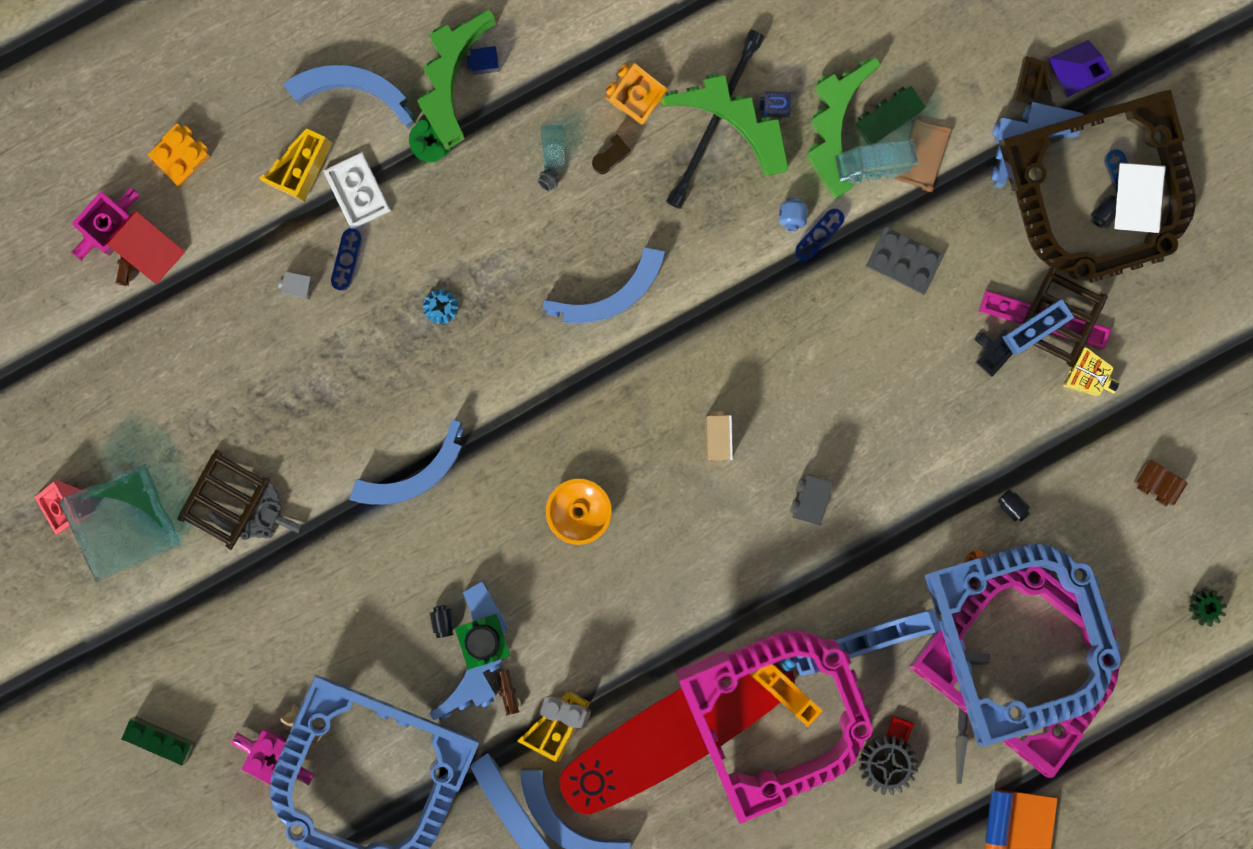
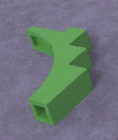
M490 10L476 14L473 20L459 24L454 31H451L447 24L444 27H437L429 35L431 43L441 58L432 59L423 67L427 78L435 90L425 92L417 102L446 150L465 139L457 123L454 111L453 92L455 80L461 62L470 47L482 34L496 25L495 18Z
M867 58L858 65L859 69L853 73L849 70L842 74L840 81L835 74L830 77L826 74L816 81L818 85H816L814 90L827 110L825 111L822 108L812 115L814 118L810 124L823 144L817 142L808 148L810 152L806 157L834 200L855 186L846 169L842 155V121L853 93L867 77L879 69L881 64L877 58L871 61Z
M719 73L706 75V79L701 81L702 89L699 86L686 88L687 92L679 94L678 90L665 92V96L660 98L661 107L684 106L698 108L711 112L731 124L750 144L759 161L763 177L788 172L779 120L765 117L758 119L759 123H757L752 97L745 98V95L732 97L733 101H731L726 75L720 77Z

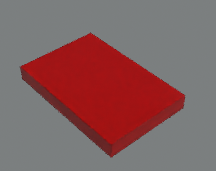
M136 210L129 215L106 241L109 247L156 285L185 253L181 247Z

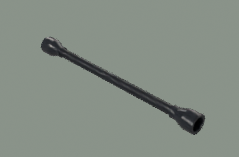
M749 30L745 38L744 49L741 53L742 57L728 83L730 97L738 84L737 82L740 80L747 62L760 48L765 38L757 31ZM715 114L711 117L705 130L706 132H704L700 140L701 142H699L695 150L696 152H694L691 162H689V167H687L683 175L684 177L670 192L666 203L675 208H682L686 200L689 182L694 174L693 172H695L694 169L699 164V159H701L716 129L715 127H717L721 119Z

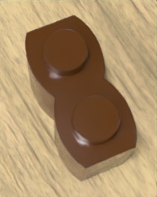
M1147 460L1134 480V483L1138 485L1137 489L1146 495L1150 492L1156 496L1155 501L1165 507L1168 504L1174 506L1188 484L1152 460Z

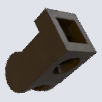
M618 134L610 139L613 145L608 150L594 156L592 167L597 174L608 173L631 154V150Z

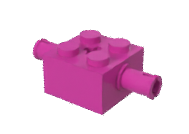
M129 187L118 201H113L107 194L100 191L71 223L84 237L71 253L82 261L93 247H98L103 253L110 256L114 250L106 244V241L129 217L128 209L140 198V195ZM104 220L108 221L107 227H104L102 223Z
M266 727L255 741L237 732L234 740L231 741V745L248 753V757L241 770L270 785L276 761L280 757L287 738ZM274 754L276 755V761L274 763H271V758L269 756ZM301 767L296 779L309 786L315 773Z

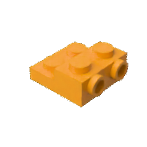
M629 62L628 65L623 64L618 70L619 78L615 83L611 82L605 89L607 93L605 99L643 125L660 101V98L667 91V88L638 65Z
M177 123L147 155L180 187L210 156L206 153L209 149L200 140L196 142L191 137L194 133L185 124L181 127Z

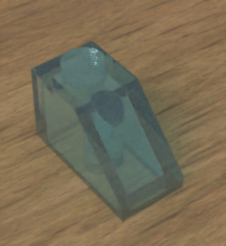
M563 125L541 126L544 169H565Z

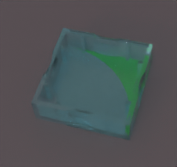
M146 464L119 474L106 483L92 485L63 497L59 502L96 583L176 549L182 544L169 515L160 502L158 490Z

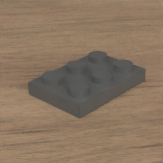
M884 227L865 267L925 295L944 255Z

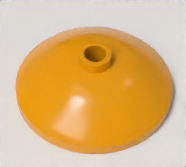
M571 479L563 482L553 490L546 504V520L551 531L559 539L569 544L583 545L595 541L603 535L611 520L612 508L606 492L596 483L586 479ZM577 507L583 509V514L581 516H577L575 514V509Z

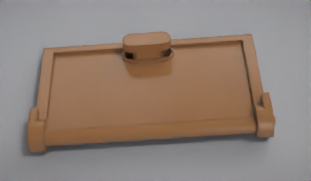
M914 120L895 180L921 187L922 190L927 192H933V185L952 129Z

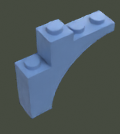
M1032 102L1023 111L1022 120H1025V123L1001 118L998 123L994 124L992 136H995L994 142L999 143L998 140L1084 115V113ZM1070 129L1048 135L1049 139L1059 137L1076 138L1080 131L1071 133ZM998 146L996 159H999L998 166L993 168L991 180H994V187L1002 188L1006 184L1008 174L1000 146Z

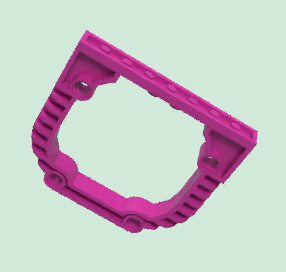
M1040 567L1017 570L986 580L987 585L983 592L976 595H968L960 611L952 613L959 639L963 640L964 635L989 601L1001 590L1013 587L1025 596L1040 595L1081 628V637L1084 644L1089 649L1092 647L1075 595L1064 589L1054 579L1055 575L1051 571L1043 570ZM1030 572L1036 576L1034 584L1028 579ZM975 581L970 587L975 590L977 582ZM1113 627V630H1112L1113 636H1115V629H1114V627ZM942 630L932 634L908 667L968 714L962 693L953 687L958 680ZM1105 654L1103 656V663L1108 666L1110 658ZM1119 667L1111 671V681L1106 693L1093 709L1081 716L1056 723L1061 728L1059 736L1054 734L1053 728L1056 724L1043 727L1042 733L1022 736L1020 740L1017 737H1013L1002 742L1045 777L1053 778L1084 736L1083 733L1114 691L1118 681Z
M785 630L773 633L766 638L763 637L757 642L749 643L747 646L740 649L737 648L726 654L725 650L675 671L739 824L788 804L787 798L798 796L799 793L804 791H810L811 788L818 785L821 786L830 780L833 781L839 775L846 773V770L852 764L854 765L860 750L863 749V741L872 735L873 729L869 720L872 718L871 711L868 705L864 706L862 702L866 698L861 687L857 688L856 682H859L854 669L850 670L849 664H852L847 651L843 652L837 641L833 639L823 641L819 636L804 630ZM795 656L813 658L821 672L832 675L845 709L839 720L840 729L843 734L833 749L822 756L779 774H775L771 770H763L757 776H749L737 771L728 775L722 761L726 759L722 747H716L715 742L719 740L714 728L709 730L703 714L712 710L715 701L721 693L733 691L737 687V679L782 659ZM728 676L726 679L720 680L722 677Z

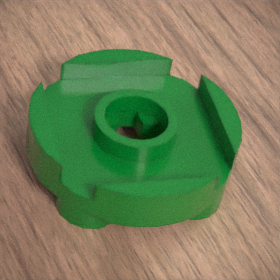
M427 119L418 121L410 132L409 145L412 152L421 161L427 163L438 162L446 157L452 147L447 150L444 148ZM430 135H434V139L437 140L436 143H432V146H428V142L425 141V138H428Z

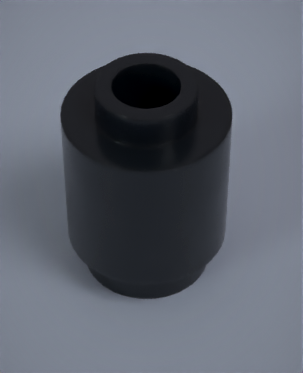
M1109 195L1107 198H1103L1091 213L1092 222L1097 227L1107 228L1114 221L1117 198Z
M1010 489L997 501L1000 504V508L1014 522L1017 520L1022 522L1030 514L1028 511L1030 506L1016 492L1013 493Z
M446 605L433 607V612H429L432 630L436 634V638L454 635L453 630L455 627L451 608L446 609Z

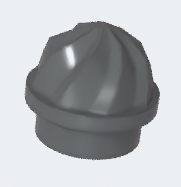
M547 169L539 174L537 182L541 188L550 192L558 187L560 178L555 170Z

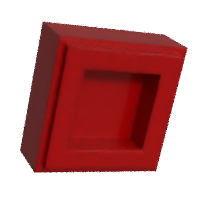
M892 715L886 736L888 738L895 736L897 741L902 738L904 743L907 744L914 723Z

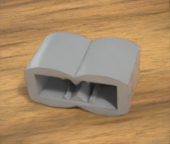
M546 697L540 714L545 718L553 721L561 720L564 724L573 728L586 727L591 713L585 706L569 704L566 700L559 697Z

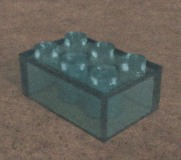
M913 139L858 146L835 156L840 182L849 181V184H857L865 179L868 182L880 180L881 177H886V179L897 178L901 174L910 173V168L918 166Z

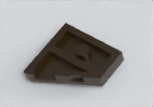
M1028 56L1023 57L1013 100L1027 104L1035 102L1056 107L1055 102L1053 103L1050 91L1052 86L1048 78L1047 62Z

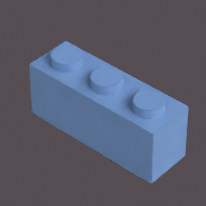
M1061 299L1005 334L1002 338L1013 355H1017L1074 317Z

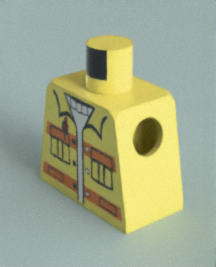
M1084 347L1074 367L1070 368L1062 386L1099 396L1103 389L1114 394L1120 382L1110 377L1113 371V367Z

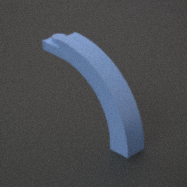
M347 65L322 66L304 71L283 83L299 105L309 97L330 89L351 88L361 90L376 96L386 103L407 129L414 125L411 119L414 117L413 113L407 106L402 108L408 102L406 97L386 79L362 68Z
M643 247L639 265L628 283L617 293L602 301L585 305H571L544 300L542 309L547 311L546 315L559 317L560 313L564 314L562 322L569 324L597 323L615 317L628 310L646 294L659 273L665 251Z
M452 419L441 450L435 459L420 473L404 481L391 484H376L356 479L349 500L365 504L385 505L407 501L430 490L446 476L460 455L463 446L455 444L456 439L460 440L464 431V428L461 427L462 423Z
M487 753L472 763L470 767L476 779L521 849H553L521 806L492 757Z
M521 768V783L527 806L537 824L554 842L565 849H631V840L594 838L570 827L556 813L549 801L544 784V768Z

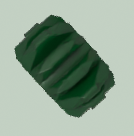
M1203 589L1202 595L1196 592L1194 595L1197 600H1189L1191 604H1194V607L1188 608L1189 612H1195L1191 617L1192 620H1198V624L1202 626L1206 623L1207 626L1212 627L1213 621L1219 624L1221 620L1218 616H1226V613L1222 612L1221 609L1227 608V604H1220L1224 597L1221 595L1217 596V591L1215 590L1209 593L1207 589ZM1205 604L1211 607L1210 611L1204 609Z

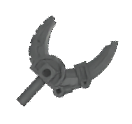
M270 482L262 495L264 502L256 509L255 519L247 522L240 535L243 540H249L251 537L272 538L276 523L298 534L302 529V525L280 516L283 506L280 504V495ZM213 512L208 514L217 526L232 533L236 526L235 523L219 514L215 515Z

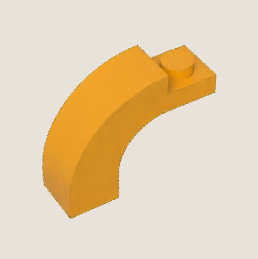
M773 664L749 673L807 727L823 711Z

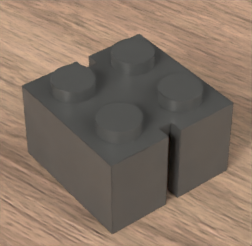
M809 475L799 479L796 491L799 492L798 499L793 500L790 512L793 513L792 518L821 525L833 483Z

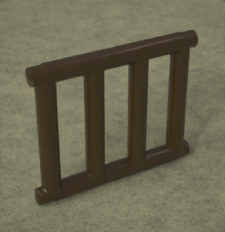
M1049 268L1022 323L1038 314L1037 312L1042 302L1051 305L1059 300L1047 294L1052 282L1095 302L1090 314L1065 303L1074 317L1086 322L1081 334L1063 325L1055 330V332L1076 342L1071 354L1042 339L1033 344L1066 361V364L1073 368L1106 303L1108 295L1102 293L1099 295L1056 274L1057 271L1053 268Z
M215 449L181 509L177 520L180 522L187 521L226 544L225 547L232 550L264 494L270 479L267 477L261 478L223 457L222 453ZM216 464H220L257 485L252 497L212 476L211 473ZM206 482L246 504L247 506L241 517L201 495L200 493ZM195 502L235 523L236 526L231 535L225 534L190 514Z

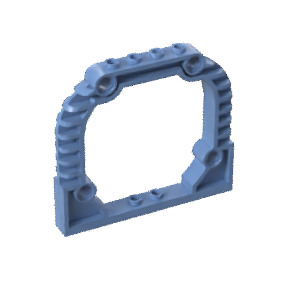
M1035 543L1022 545L924 575L978 747H985L1081 716L1093 709L1102 700L1111 681V671L1117 669L1121 662L1119 654L1120 645L1117 639H1114L1112 633L1113 624L1111 619L1107 618L1105 611L1106 602L1100 596L1098 590L1099 580L1093 574L1090 566L1084 563L1076 564L1068 554H1065L1056 547ZM1029 567H1043L1053 570L1057 573L1062 587L1068 592L1075 594L1092 646L1086 656V665L1089 672L1088 678L1078 690L1069 695L1028 708L1019 701L1007 702L1002 706L988 698L978 699L971 677L973 673L972 666L969 661H966L964 652H966L965 644L962 639H959L952 613L960 611L968 595L971 596L983 592L987 585L986 580ZM1077 569L1082 572L1083 577L1081 581L1075 577ZM970 578H974L977 582L975 590L969 586ZM1105 654L1110 658L1108 666L1103 663V656ZM1012 707L1018 710V716L1015 719L1010 715Z
M314 674L272 773L270 781L271 802L277 816L285 824L287 838L295 843V847L299 849H430L440 832L455 794L461 787L479 742L476 738ZM353 702L375 710L376 715L384 719H388V717L397 719L396 723L404 727L412 725L432 733L430 741L435 750L436 760L431 763L429 771L434 780V785L416 826L407 838L394 846L378 841L365 847L314 827L313 819L308 813L294 806L292 792L295 779L314 736L327 733L330 729V719L350 710ZM322 718L325 720V723L322 727L317 728L312 724L314 719ZM439 767L447 768V772L443 776H437L435 774L436 770ZM294 825H300L303 828L299 834H293L290 830Z

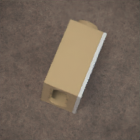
M724 411L710 412V416L705 417L706 461L733 460L731 415L724 416Z

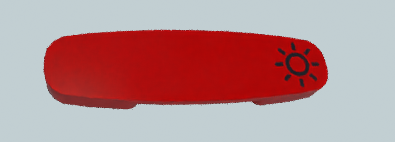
M777 662L773 663L776 668L795 684L793 670L785 671ZM750 674L737 679V687L729 693H721L715 701L712 710L703 714L709 730L714 728L719 740L715 742L716 747L727 743L781 703ZM724 676L720 680L726 679L728 676ZM682 687L636 714L613 731L606 733L564 767L560 776V789L567 803L574 811L580 814L591 815L612 807L668 779L709 754Z

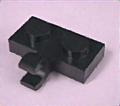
M1003 330L994 341L990 340L983 332L979 333L974 339L986 349L975 363L990 377H993L1013 354L1002 336L1009 333L1007 330Z

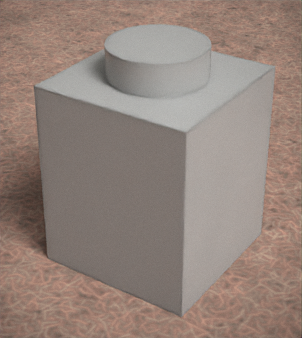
M285 272L284 276L280 277L278 288L281 289L280 293L283 295L309 300L314 279L305 275Z

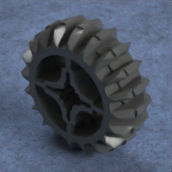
M883 735L882 743L876 737L874 738L876 743L874 747L870 742L867 743V746L871 749L869 752L865 749L861 751L866 755V758H859V762L865 763V765L858 767L859 771H866L861 775V778H869L865 784L867 787L874 784L872 789L874 792H877L881 787L882 795L886 794L887 789H889L890 795H894V788H897L898 792L902 793L901 785L903 784L906 788H909L910 785L906 782L907 779L915 780L910 773H918V769L912 767V765L918 764V760L910 759L916 753L914 751L908 752L911 745L906 744L903 746L904 740L902 738L896 744L895 736H891L890 742H888L887 736ZM888 748L883 758L873 759L878 751ZM895 749L902 752L906 765L895 761ZM887 760H890L895 766L890 768V770H886L881 764L887 763ZM871 765L882 770V782L874 778L871 772ZM903 771L899 779L889 782L893 773Z

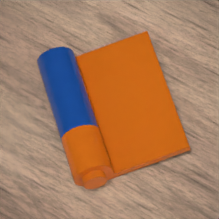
M992 789L984 849H1051L1057 798Z

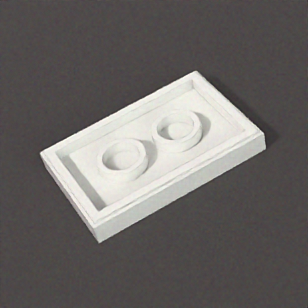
M363 152L323 170L351 230L391 212Z
M1120 163L1115 229L1160 232L1166 166Z

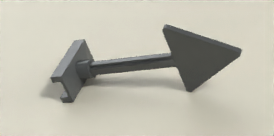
M964 653L966 661H969L972 667L973 665H987L990 663V654ZM960 708L958 711L959 737L956 738L955 742L957 784L962 783L968 735H965L968 714Z

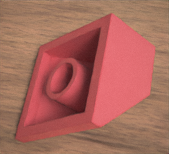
M58 480L51 483L35 496L55 535L81 522L96 511L89 497L74 499L86 494L85 491Z

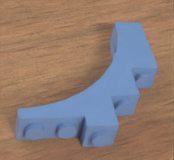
M484 581L463 592L473 621L497 613L503 634L507 633L505 629L509 625ZM503 659L484 666L467 669L457 689L446 701L430 711L429 714L433 721L438 718L442 721L452 715L450 711L457 707L459 711L471 704L469 701L471 699L476 707L480 704L482 707H485L494 702L493 697L497 693L486 676L485 671L488 670L491 673L499 669V663Z
M930 609L914 614L896 616L877 625L861 628L833 640L837 641L843 652H848L851 659L892 644L938 632L941 630L935 610ZM794 657L800 676L820 671L813 658Z

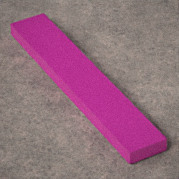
M985 290L979 312L1022 324L1031 304ZM1040 307L1037 313L1041 312L1045 308ZM1074 317L1063 326L1081 334L1086 322ZM1095 324L1086 345L1105 350L1111 328ZM1053 331L1052 333H1050V334H1053V335H1056V336H1060V337L1069 339V338H1067V337H1065V336H1063V335H1061V334H1059V333H1057V332H1055V331Z

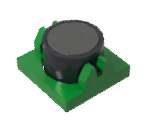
M497 613L455 627L468 670L511 656Z

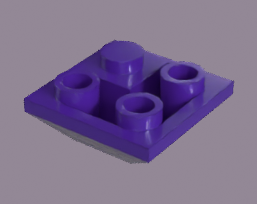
M1089 40L1048 58L1067 98L1106 80L1112 75L1103 55Z

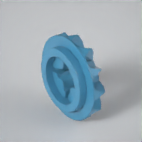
M444 289L434 290L425 297L423 304L424 313L433 323H448L454 319L458 312L457 299L450 291ZM436 298L441 303L449 302L444 307L445 315L440 310L432 311L437 306Z

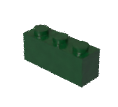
M904 86L893 93L894 98L889 101L886 99L875 105L877 108L872 113L866 111L857 118L858 122L855 127L869 147L924 111L926 106L912 86L907 89Z
M136 716L129 720L121 740L181 766L187 763L196 743Z

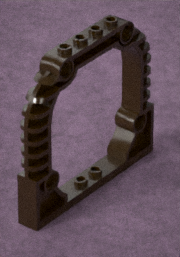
M1171 89L998 140L1012 191H1015L1028 241L1034 253L1045 264L1056 270L1068 272L1075 280H1089L1090 283L1102 280L1103 275L1110 274V277L1123 273V269L1130 267L1131 270H1136L1144 267L1143 263L1151 261V264L1164 261L1165 256L1175 253L1178 248L1177 239L1183 236L1193 220L1196 194L1182 144L1184 137ZM1125 112L1128 121L1145 131L1143 135L1145 144L1148 147L1157 149L1161 165L1166 166L1165 180L1170 196V211L1166 223L1160 227L1159 233L1149 232L1145 237L1144 243L1098 257L1089 252L1069 254L1058 245L1052 233L1040 189V184L1044 182L1047 176L1046 169L1041 162L1050 145L1048 135L1070 129L1071 133L1084 129L1083 125L1091 123V126L1105 123L1104 118ZM1156 131L1161 134L1159 142H1156L1154 139ZM1032 168L1037 172L1035 180L1029 177V171ZM1164 238L1168 242V246L1165 250H1163L1161 247V241ZM1080 264H1084L1086 268L1083 275H1080L1078 272Z

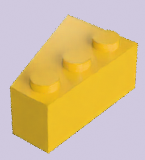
M306 128L287 148L288 151L280 159H277L273 163L274 166L259 179L273 188L301 201H305L333 143L326 137Z
M567 692L562 697L569 704H579L586 708L591 703L572 692ZM543 716L518 742L555 762H559L577 728L569 727L561 720L553 721Z

